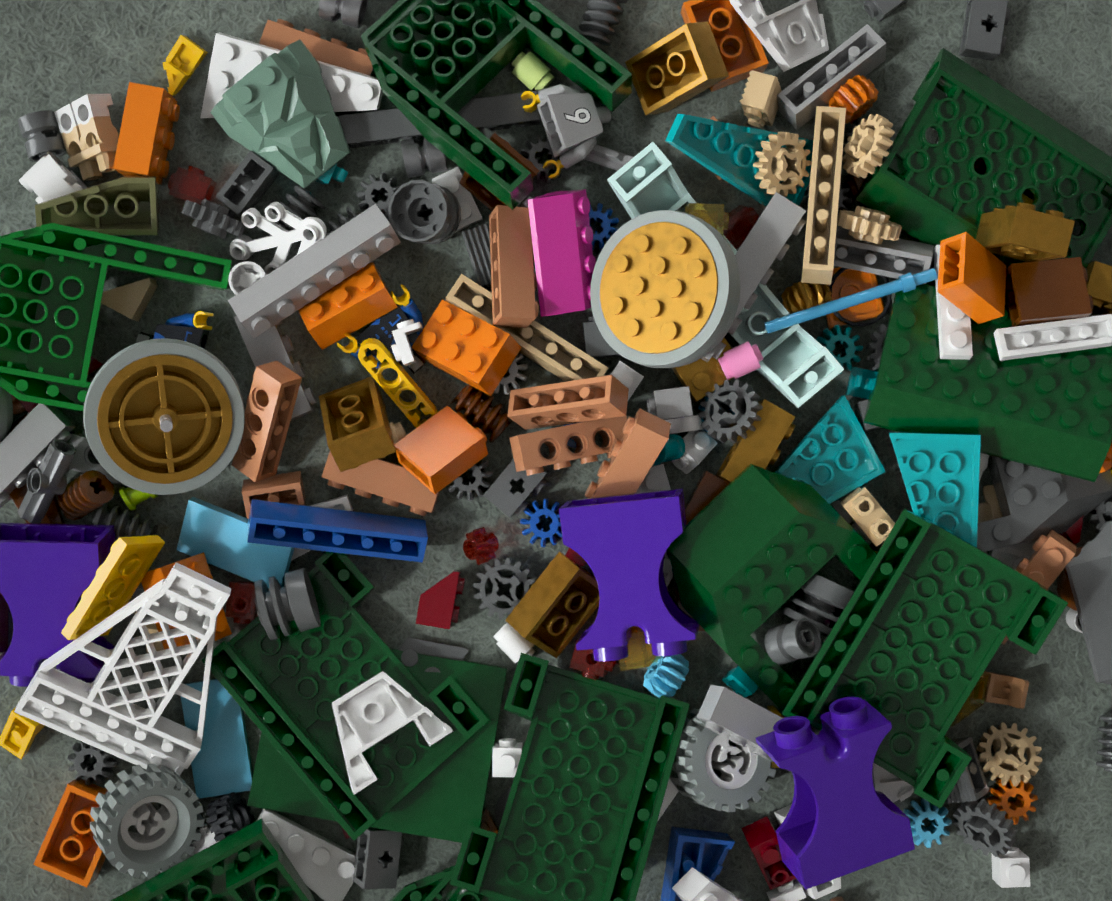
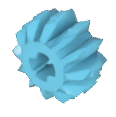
M681 654L656 656L647 667L648 670L644 675L643 686L657 697H661V695L669 698L674 696L686 680L685 676L689 672V661Z
M923 798L921 799V806L915 800L911 801V806L914 810L903 809V813L909 817L914 844L919 846L923 842L927 848H931L932 840L938 845L942 844L939 836L941 834L949 836L950 832L944 827L952 824V820L945 817L949 812L946 807H941L940 809ZM925 818H928L931 823L927 828L922 822Z

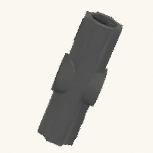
M54 439L50 443L39 468H32L27 476L28 491L17 512L21 519H25L32 524H40L54 496L64 493L67 486L66 472L76 453V449L72 444L61 439Z

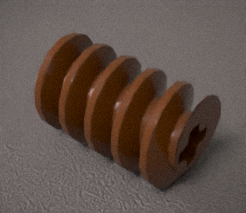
M467 384L450 404L457 401L456 412L466 409L463 416L465 419L468 420L475 417L472 426L476 428L483 425L482 431L485 435L490 432L492 433L489 442L493 443L511 424L507 417L508 411L500 414L503 404L499 403L491 406L494 399L493 395L484 399V392L480 390L475 391V387Z
M90 470L67 484L64 493L58 495V503L62 513L68 519L77 520L110 501L115 491L113 485L104 474L99 471Z

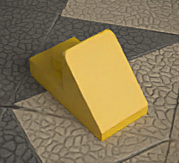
M14 708L0 736V746L19 759H22L28 753L35 736L45 725L15 713Z

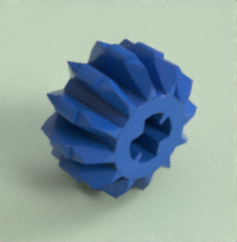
M598 203L597 209L594 212L590 205L589 223L594 222V225L596 222L601 223V233L597 234V231H595V234H593L592 251H594V244H598L599 250L602 251L604 247L603 241L607 243L611 237L610 235H613L618 230L612 226L617 225L619 219H608L613 213L611 208L607 209L604 214L601 213V203Z
M544 498L543 508L541 509L538 502L534 500L532 502L536 510L534 513L528 508L523 510L525 514L531 516V519L524 518L520 520V524H530V527L524 529L522 534L534 533L529 541L531 544L536 542L537 537H541V547L546 546L547 537L550 538L552 545H556L557 541L553 536L555 533L562 537V531L558 529V526H561L559 521L560 514L555 513L559 503L555 502L552 508L548 509L549 501L547 498ZM546 515V518L550 516L553 521L549 524L550 529L547 531H543V527L540 530L536 525L540 522L539 516Z

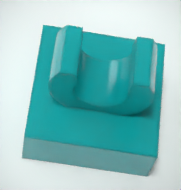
M336 164L319 177L316 182L325 185L329 184L330 179L344 183L348 171L337 167Z
M853 367V370L850 372L846 395L868 400L875 387L878 372Z
M739 666L728 671L722 678V681L744 698L754 694L758 688L755 682Z

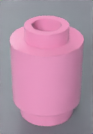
M749 341L724 352V356L718 358L727 380L733 377L738 379L761 368L759 362L764 360L757 344L751 346Z

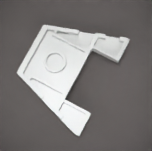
M729 0L783 72L829 50L823 14L818 13L816 0H800L769 16L766 15L760 0Z
M383 671L332 702L349 782L354 795L378 780L362 755L367 749L412 721L415 722L429 746L453 732L449 725L443 723L432 711L420 704L409 692Z

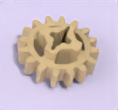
M870 114L867 120L863 118L861 124L853 128V135L848 136L847 140L849 142L843 148V151L846 153L842 157V161L845 162L843 169L857 178H866L868 173L874 174L875 168L881 167L883 156L889 155L887 150L894 142L890 140L895 133L891 129L893 123L879 114L875 116Z
M778 131V134H769V141L761 142L762 152L756 151L755 155L759 157V162L753 163V167L759 168V172L754 177L755 179L762 180L759 187L767 189V194L774 195L777 192L784 197H787L788 193L795 194L796 186H804L803 176L809 177L810 174L806 171V166H810L811 161L806 160V156L810 154V150L803 149L806 141L798 139V134Z
M856 206L855 211L840 210L837 219L838 226L850 229L848 235L853 236L855 239L875 244H882L883 239L898 240L902 230L901 225L889 221L890 215L885 214V212Z
M1002 722L998 729L991 726L988 733L982 735L980 738L982 742L978 744L976 750L981 752L978 760L985 762L982 771H991L993 773L990 780L994 781L999 777L1003 786L1011 780L1013 786L1016 787L1020 780L1028 783L1031 775H1036L1039 770L1037 766L1042 762V758L1036 755L1041 752L1042 748L1033 745L1037 739L1035 736L1030 738L1026 736L1027 728L1020 732L1017 730V724L1013 723L1011 728L1007 729L1006 724ZM992 744L994 745V746L992 747V749H993L994 752H995V755H994L993 757H992V754H991V745H992ZM1025 752L1027 754V760L1024 758Z

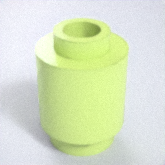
M531 51L527 54L521 52L511 64L514 67L512 74L531 91L546 89L554 79V76L550 73L551 69Z

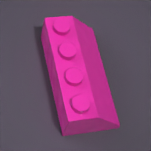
M586 189L554 191L527 199L541 317L583 311L591 308V280L596 259L592 251L593 230L589 223L590 201L587 198Z

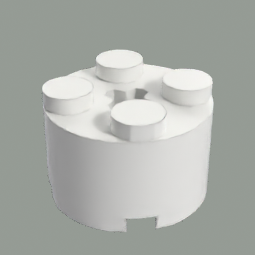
M51 152L44 155L19 179V182L29 192L32 193L34 191L38 195L35 199L37 203L88 188L72 170L69 171L63 165L64 163Z

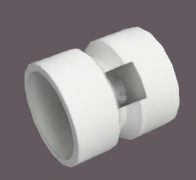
M245 261L238 263L229 273L228 282L230 289L237 295L266 276L261 266L254 262Z

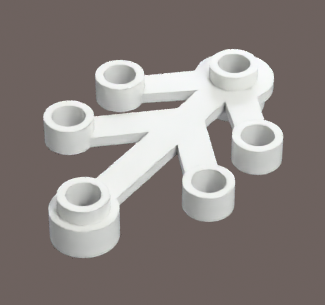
M272 202L265 208L266 218L257 209L249 208L241 215V221L244 226L248 228L257 226L271 235L254 240L247 235H242L241 238L237 237L230 243V254L236 260H247L257 251L277 247L273 261L265 267L264 271L267 275L273 271L272 267L277 269L285 263L292 243L301 241L298 255L319 240L324 239L327 228L321 219L317 217L301 219L284 209L283 205L279 202ZM272 209H275L278 215H275ZM248 215H251L254 221H252ZM281 219L295 229L288 231L274 222Z

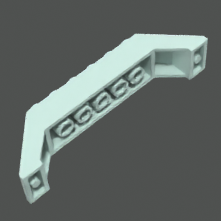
M651 142L607 179L631 219L659 210L692 214L720 232L730 245L734 255L737 253L733 245L688 193L673 169L672 163L654 142ZM759 283L754 291L758 297L749 310L743 308L738 315V318L742 321L732 335L727 332L726 336L735 347L749 341L751 346L757 344L764 360L759 362L761 368L756 371L799 408L841 373L844 368L826 347H823L799 324L767 334L764 322L789 315L790 313L766 285L764 286Z

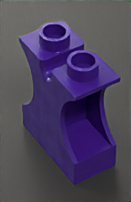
M683 489L565 502L559 508L563 545L577 552L588 563L595 575L600 598L596 620L583 632L576 643V650L593 649L595 661L624 659L629 656L628 642L632 636L631 627L637 626L643 630L645 643L651 644L652 654L655 656H672L688 651L687 640H696L699 624L695 619L683 612L670 596L665 583L663 569L666 550L683 533L687 525Z
M0 523V593L8 603L13 618L11 644L0 655V676H9L10 684L27 687L42 662L74 641L68 640L61 632L67 624L68 616L81 601L83 592L95 578L97 569L104 563L111 552V546L115 542L114 525ZM98 636L91 641L106 649H113L115 647L103 636ZM78 650L56 665V669L86 683H92L105 663Z
M844 697L832 702L829 706L830 712L820 716L822 729L817 735L811 730L810 721L807 718L790 716L776 722L773 726L774 731L755 737L756 743L779 768L791 771L793 775L794 797L785 820L776 830L783 863L805 890L915 849L909 818L883 792L876 791L873 785L872 769L874 758L882 740L892 729L891 722L865 699L863 700L859 697Z

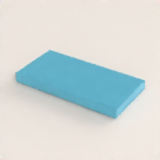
M196 497L188 500L177 551L189 556L204 552L207 563L253 582L264 580L268 588L269 577L272 576L276 577L281 588L284 587L285 573L289 570L294 548L247 543L249 519Z
M210 679L202 745L191 763L196 796L199 799L232 792L250 791L253 779L243 709L217 679ZM203 681L186 683L185 685L202 692ZM181 696L185 727L196 731L198 730L201 705Z

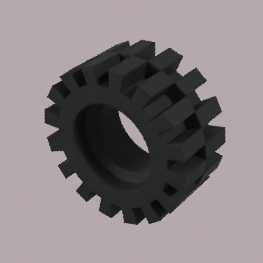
M229 793L211 801L208 805L209 809L206 814L210 817L207 818V823L212 826L209 829L211 833H215L214 839L216 842L252 824V820L255 819L254 815L249 812L251 810L250 806L245 805L246 800L244 798L241 799L239 793Z

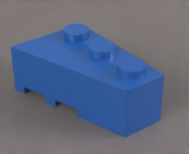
M671 827L661 901H682L672 887L692 867L714 881L716 876L720 874L723 868L722 863L735 841L727 833Z

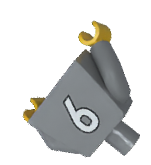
M563 84L539 90L536 95L531 91H525L521 95L522 100L533 99V102L530 105L523 106V109L526 112H534L538 108L554 158H560L558 161L548 160L543 165L544 169L551 164L556 165L557 171L548 176L550 179L557 178L563 167L568 169L585 159L596 146V138L603 133L602 124L608 123L611 120L610 110L605 106L595 107L592 95L580 93L578 90Z

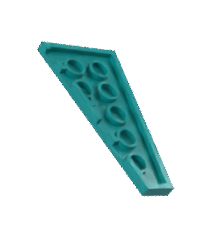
M677 114L665 140L667 143L765 207L774 196L767 194V189L759 187L762 180L755 179L754 176L759 172V168L753 167V163L759 162V157L755 153L756 151L762 152L761 142L769 141V134L778 133L686 114ZM798 137V139L806 141L803 149L810 150L806 160L812 161L813 140ZM811 165L806 166V171L809 174L811 172ZM810 175L809 177L803 176V187L796 186V193H788L785 198L799 206L806 187L810 183Z
M843 395L774 472L810 484L830 504L886 471L848 400Z
M889 432L913 513L977 547L981 435Z

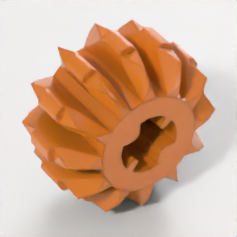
M856 75L852 79H848L845 84L841 85L834 92V96L829 100V107L846 108L845 124L853 123L857 118L866 114L873 106V103L877 101L879 91L864 75Z
M996 778L995 782L999 787L997 789L988 787L989 792L994 796L987 798V803L989 805L995 803L997 804L996 809L1006 811L1007 813L1004 817L1013 820L1014 825H1018L1019 817L1029 821V816L1026 812L1028 810L1035 812L1036 808L1031 803L1038 800L1037 795L1031 793L1034 786L1030 783H1024L1022 780H1020L1016 787L1013 786L1011 780L1003 786L1001 779ZM1017 797L1015 803L1008 802V798Z

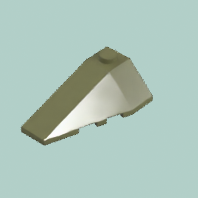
M124 176L35 204L36 227L55 223L108 235H158L159 208L156 177Z

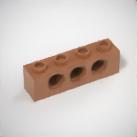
M279 361L256 366L250 393L247 398L242 439L231 464L255 483L275 476L277 473L302 380L301 376Z
M613 375L510 390L507 417L525 430L622 417L627 415L629 389Z
M627 416L586 421L510 437L516 472L526 470L528 476L544 472L543 466L553 464L554 470L570 467V461L580 459L581 464L598 461L597 455L607 453V458H611L612 455L609 453L616 439L621 440L625 434L622 433V430L627 421ZM596 433H599L603 438L601 447L595 443L594 437ZM569 438L576 442L577 447L574 453L568 449L567 443ZM542 444H546L549 447L550 454L547 459L540 453Z

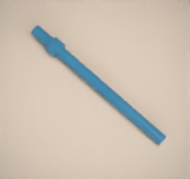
M932 268L913 275L907 273L899 276L898 280L764 322L767 334L899 291L906 293L915 290L918 285L938 279L936 270Z

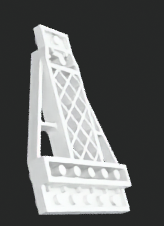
M176 562L166 579L156 583L42 662L19 700L14 712L130 763L140 765L146 770L147 764H156L159 769L165 766L180 776L184 769H188L201 749L217 615L229 598L231 588ZM136 611L113 649H106L91 642ZM159 622L163 631L149 634L146 625ZM168 624L176 628L170 629ZM139 627L142 636L132 638ZM187 635L190 644L177 647L174 638ZM167 640L169 649L156 651L153 642ZM207 643L204 680L201 692L181 682ZM146 644L149 653L136 656L132 647ZM125 649L128 658L118 660ZM78 650L105 663L92 683H86L53 667ZM187 654L184 660L182 661L180 655ZM173 657L176 666L163 668L160 660ZM153 661L156 670L143 673L139 664ZM132 666L135 675L122 677L119 669ZM112 671L115 679L105 681ZM168 676H173L172 679H171L170 682H169L168 679H167V677H168ZM160 679L163 687L149 689L146 681ZM139 683L142 691L129 694L126 686ZM119 688L122 696L118 697L106 690ZM174 694L201 705L198 730L194 731L161 716ZM160 697L158 701L155 703L153 698ZM146 700L149 708H142L134 704V702Z

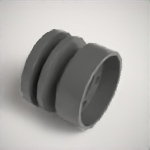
M411 180L401 185L393 193L388 206L389 220L393 229L402 238L412 242L440 244L452 237L461 221V207L456 196L448 188L424 180ZM432 209L433 214L429 215V219L426 218V214Z
M305 568L286 572L284 579L285 587L282 588L274 576L269 577L270 591L264 580L255 581L256 610L259 620L270 640L279 639V625L284 636L291 635V621L294 620L301 632L321 627L315 593Z
M814 574L800 588V590L806 593L804 598L791 596L788 599L800 605L798 611L785 606L782 613L789 616L792 621L809 619L818 627L821 636H828L832 630V627L829 626L831 620L837 622L839 618L835 614L836 609L844 610L854 591Z

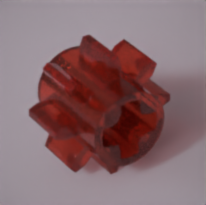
M484 527L466 534L467 539L463 543V551L468 559H476L477 565L496 558L494 552L498 550L499 543L495 534L492 532L486 533Z

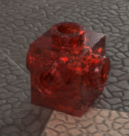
M575 645L570 668L582 671L583 677L598 680L599 676L604 677L608 674V671H613L616 660L595 662L592 657L593 649L576 650Z

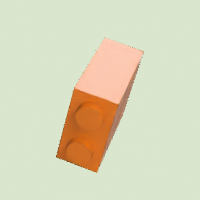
M967 232L942 240L940 242L937 292L978 324L1003 317L1005 312L1006 265Z
M449 406L444 407L395 443L398 462L433 494H437L488 455L487 438L484 432L478 427L474 428L471 426L462 413H456Z

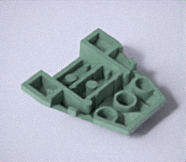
M300 39L286 46L279 53H273L229 88L222 95L223 99L210 112L229 137L252 151L303 188H307L351 153L339 118L336 117L332 107L331 95L325 87L320 64Z

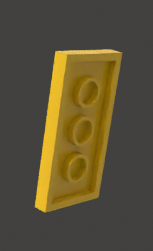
M158 535L119 537L112 544L111 552L104 563L97 569L92 583L83 592L78 606L68 616L67 624L61 633L68 640L77 639L125 606L154 562L165 541ZM111 627L110 629H108L106 632H104V633L101 634L100 636L108 635L109 632L111 631V629H112L113 627Z

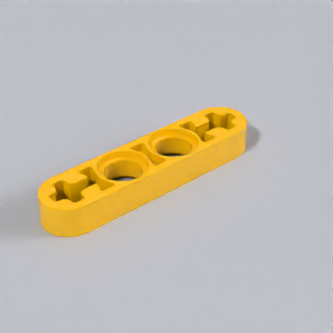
M368 338L360 344L358 359L416 428L427 421V419L420 420L421 412L417 408L420 402H422L420 410L425 415L431 414L432 417L438 413L436 406L380 340ZM367 348L371 351L378 350L376 357L381 362L378 368H375L378 362L373 355L366 356ZM392 368L397 371L398 377L393 381H388L383 378L382 371ZM404 390H411L415 393L416 398L414 401L405 402L401 399L400 393Z

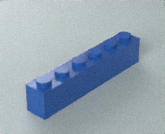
M254 499L251 502L248 520L247 543L423 562L428 540L425 520Z

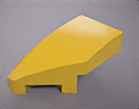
M180 35L167 56L166 62H162L169 82V87H167L168 93L172 96H175L181 90L208 53L185 35Z

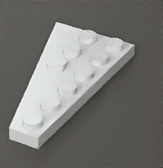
M216 33L200 118H214L210 112L223 99L222 95L273 53H279L282 50L224 33ZM318 61L322 70L321 75L325 87L329 90L332 98L330 101L334 112L379 109L383 92L376 77Z

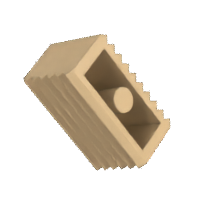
M752 70L749 72L748 82L745 83L746 88L743 89L745 92L742 94L743 99L740 100L744 115L748 119L747 123L754 127L764 128V125L772 126L778 110L777 95L782 92L780 83L775 76Z

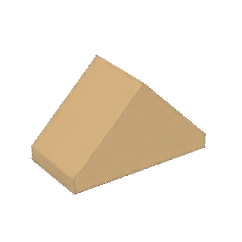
M147 278L104 291L101 303L139 322L157 288V283L155 280Z

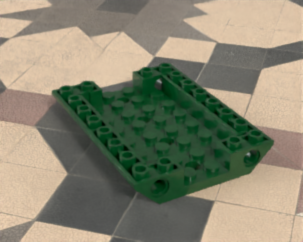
M942 48L913 97L916 104L897 134L893 144L887 150L889 155L883 156L882 165L875 168L874 174H868L854 200L866 208L885 212V214L890 215L889 221L901 225L903 231L924 244L934 245L935 248L936 245H940L942 240L967 232L976 239L982 214L993 212L994 208L1005 209L1007 205L1017 206L1018 203H1024L1022 194L1028 189L1034 195L1032 205L1036 206L1035 211L1046 213V210L1059 211L1065 214L1064 218L1077 220L1080 223V233L1077 236L1071 235L1067 256L1056 259L1081 257L1082 266L1087 268L1112 225V157ZM928 128H933L938 133V140L935 144H931L926 140L925 133ZM977 159H982L986 164V171L983 175L976 173L974 170V163ZM993 254L1006 265V269L1010 264L1025 262Z

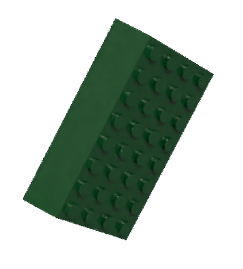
M935 280L918 285L915 290L903 293V291L895 293L875 387L869 396L863 423L902 433L981 435L980 453L1091 482L1096 481L1112 442V346L1000 361L993 333L996 329L1012 327L1009 307L1005 305L1003 317L980 324L970 318L973 356L970 360L940 359ZM1092 312V314L1089 315L1088 317L1099 316V315H1101V314H1097V313H1093V312Z
M904 509L782 714L786 717H805L810 721L811 726L821 731L822 723L820 716L830 712L829 706L832 702L844 697L865 699L889 720L892 725V729L886 734L879 745L873 763L912 785L915 794L941 809L972 759V756L945 735L1006 635L1010 641L1036 655L1068 602L1033 579L935 523Z
M326 552L314 562L316 566L308 572L319 609L321 627L301 632L294 620L291 621V635L284 636L279 625V639L270 640L259 617H256L229 642L223 641L213 650L211 672L353 841H355L468 741L489 719L451 676L430 694L424 689L356 610L360 603L374 589L373 585L346 554ZM204 657L201 660L204 664L206 662V657ZM383 671L409 692L420 704L432 711L443 723L449 725L453 732L429 746L415 722L412 721L362 753L378 780L354 795L349 782L332 702Z
M521 653L504 710L531 721V725L498 833H494L475 826H467L450 885L500 901H635L690 704L663 695L660 698L551 666L547 660Z

